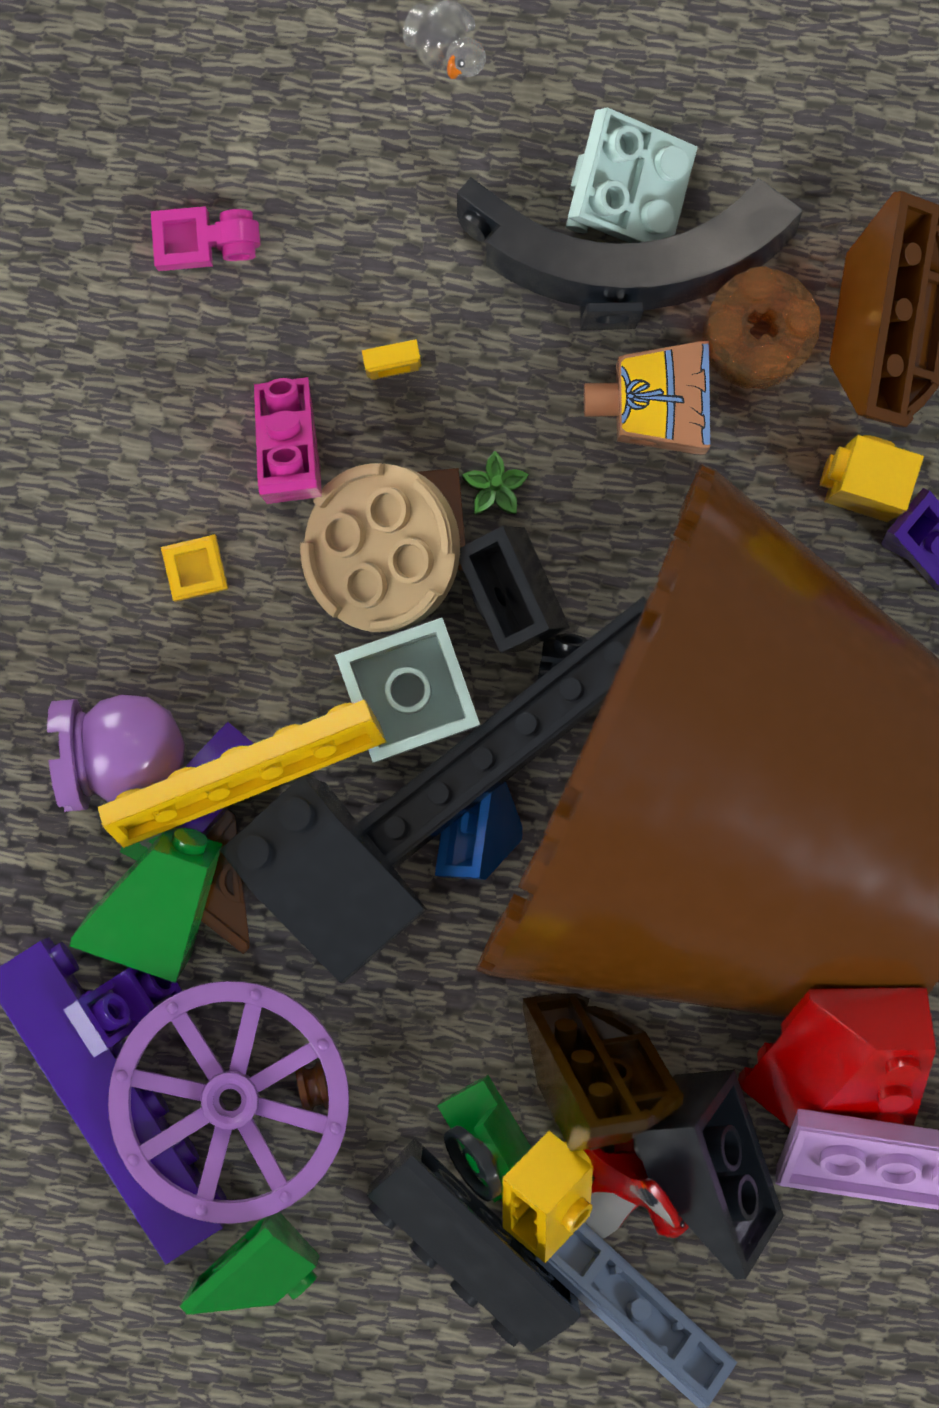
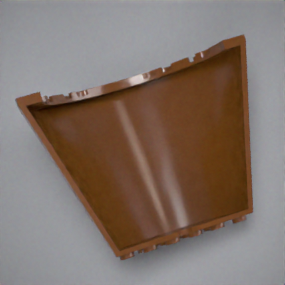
M702 463L677 515L679 516V522L673 535L676 538L668 548L657 576L659 579L655 589L647 600L642 616L556 809L544 831L545 835L538 850H535L519 882L518 887L530 894L527 899L513 894L505 912L497 919L475 970L494 977L785 1018L809 989L927 987L929 995L936 983L939 982V658L716 469Z

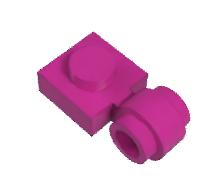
M206 206L150 211L154 266L158 271L212 267V247L222 251V257L226 261L251 260L256 257L255 249L261 245L259 222L253 220V213L250 210L231 209L223 211L219 214L220 222H215V225H210L209 211Z

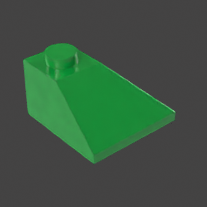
M281 1212L259 1220L192 1282L180 1304V1308L187 1315L272 1306L279 1302L286 1294L294 1300L317 1279L318 1276L313 1272V1269L317 1267L320 1255Z

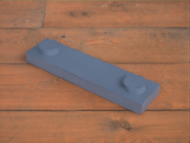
M583 1223L546 1263L537 1256L534 1258L698 1408L709 1407L734 1369L737 1361L588 1225Z

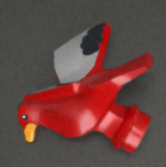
M633 1139L626 1143L614 1144V1152L611 1153L604 1152L601 1149H583L591 1161L595 1178L591 1191V1204L593 1208L590 1217L584 1223L602 1239L615 1232L638 1206L647 1209L659 1235L677 1238L689 1228L678 1215L661 1187L654 1180L648 1179L643 1162L635 1153Z

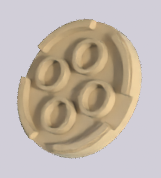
M382 463L364 464L350 468L334 477L322 488V497L313 500L315 506L308 520L304 543L300 542V555L304 576L313 596L322 608L333 618L337 617L352 627L370 632H391L406 629L432 614L451 589L460 558V538L457 522L448 501L441 491L431 481L416 471L398 465Z

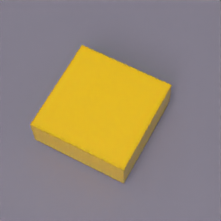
M417 339L361 350L367 378L371 380L418 371L419 367H422Z
M215 534L161 547L174 602L229 590Z

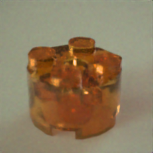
M766 266L755 267L735 275L718 290L703 320L702 341H709V364L724 380L743 389H765L786 382L809 359L819 339V325L821 323L819 306L815 303L813 295L797 278L778 269H770ZM750 320L756 324L761 320L765 321L770 326L768 333L772 334L773 337L764 334L759 340L754 338L749 333L754 325L748 321Z

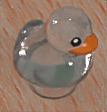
M441 0L432 6L417 3L410 10L403 30L404 43L406 46L416 49L417 55L425 66L434 70H442L447 67V74L450 79H456L458 76L472 77L477 75L486 63V53L481 43L474 38H467L468 32L473 31L475 28V18L462 4L455 0Z

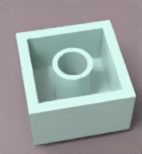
M443 617L335 655L351 702L356 703L365 699L381 725L386 743L368 749L373 763L480 726Z

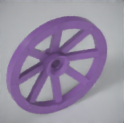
M230 980L210 982L183 990L168 998L150 1011L133 1029L117 1057L112 1072L108 1100L109 1121L114 1142L125 1166L140 1186L158 1202L184 1216L201 1221L227 1224L249 1222L276 1214L304 1197L325 1175L336 1157L346 1130L349 1113L348 1079L341 1054L333 1038L319 1019L300 1002L281 991L258 983ZM217 1002L245 1003L229 1070L225 1071L189 1016L188 1010ZM263 1007L288 1020L308 1039L309 1043L250 1077L246 1073ZM171 1021L209 1079L207 1084L136 1069L150 1041L168 1022ZM319 1057L328 1085V1116L259 1097L260 1091ZM136 1087L201 1101V1107L148 1141L140 1144L134 1129L131 1113V1089ZM234 1089L238 1091L241 1096V1104L233 1110L225 1109L226 1106L220 1098L224 1090ZM254 1114L323 1134L310 1160L289 1181L286 1179L253 1119ZM210 1122L215 1128L196 1195L171 1182L150 1160ZM238 1128L272 1191L248 1199L217 1200L214 1197L231 1132Z

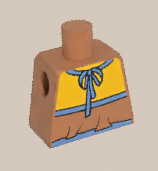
M709 341L692 342L618 357L616 363V383H584V417L617 416V442L692 454H706L710 449Z

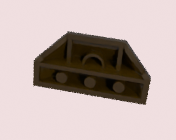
M555 993L523 998V1012L537 1085L570 1151L595 1150L603 1146L626 1143L683 1105L682 1092L644 1030L610 1010L597 1006H588L590 998L578 993Z

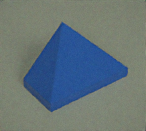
M506 782L441 832L435 876L441 878L486 880L522 840V823Z

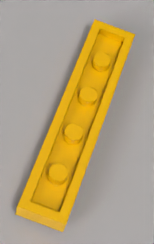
M365 699L356 703H343L330 709L326 715L302 725L293 724L285 726L270 738L250 746L233 747L225 751L218 759L198 767H186L176 770L169 775L168 779L143 789L136 788L122 792L115 800L98 807L102 826L125 848L386 743L378 719Z

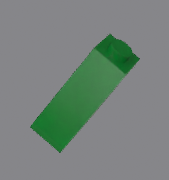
M172 828L163 832L89 911L73 934L70 947L176 983L192 955L222 843L207 839L202 832L191 828Z

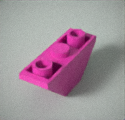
M309 377L298 379L278 378L267 383L254 384L257 477L260 496L266 504L322 497L321 470Z

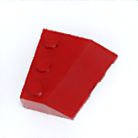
M927 987L809 989L781 1023L782 1034L775 1043L765 1042L757 1052L758 1063L754 1068L744 1067L739 1073L738 1081L741 1089L790 1129L798 1109L914 1126L936 1052Z

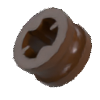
M316 1061L313 1068L307 1069L303 1066L296 1070L297 1086L303 1109L313 1111L314 1107L321 1105L325 1110H328V1085L321 1061Z

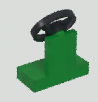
M486 1075L442 1100L437 1107L450 1127V1130L444 1134V1143L456 1170L478 1197L487 1202L491 1200L496 1202L503 1198L502 1178L532 1147L490 1076Z

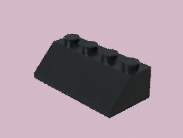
M416 1138L369 1185L367 1196L373 1202L368 1207L374 1216L391 1230L398 1225L413 1239L409 1247L415 1255L428 1267L434 1269L439 1264L454 1278L450 1286L455 1293L469 1306L474 1308L480 1303L495 1317L491 1321V1325L510 1345L515 1347L521 1342L529 1351L533 1352L571 1327L581 1317L578 1298L534 1259L536 1255L503 1228V1221Z

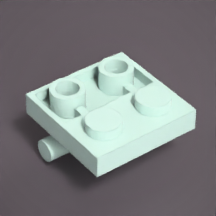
M608 107L596 110L585 153L578 156L570 190L574 192L566 228L578 233H587L589 226L628 243H641L674 236L697 146Z

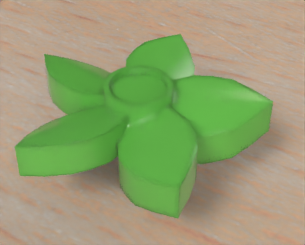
M496 451L487 460L486 473L474 470L462 474V478L471 488L481 490L474 501L475 515L490 509L494 502L502 511L516 515L517 499L513 490L521 487L529 474L517 469L508 470L504 473L503 460Z

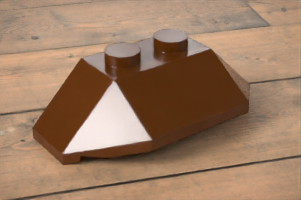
M904 191L893 192L846 253L829 364L856 413L859 416L899 428L908 427L914 419L913 415L927 403L939 387V204Z

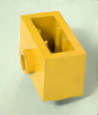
M857 435L845 447L839 446L835 455L830 454L820 480V486L828 488L824 502L889 522L907 511L924 456L895 447L894 443L879 437Z
M548 1131L502 1178L503 1228L544 1263L590 1217L593 1208L591 1204L593 1166L584 1150L570 1151L566 1141H561L552 1132Z

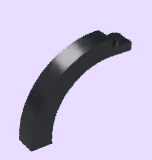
M472 177L457 192V218H459L461 227L478 241L488 240L486 242V266L509 281L536 294L583 307L590 303L642 302L644 310L680 305L716 293L752 274L773 258L796 235L803 209L758 178L735 203L721 214L698 227L660 240L615 244L574 238L544 227L512 208Z

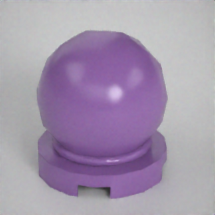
M118 695L99 701L88 713L82 712L77 699L51 701L47 733L59 732L60 759L49 760V768L57 805L64 807V812L87 810L90 797L93 794L109 803L124 791L136 788L143 789L168 779L169 775L174 771L181 769L184 763L185 743L174 717L169 710L149 697Z

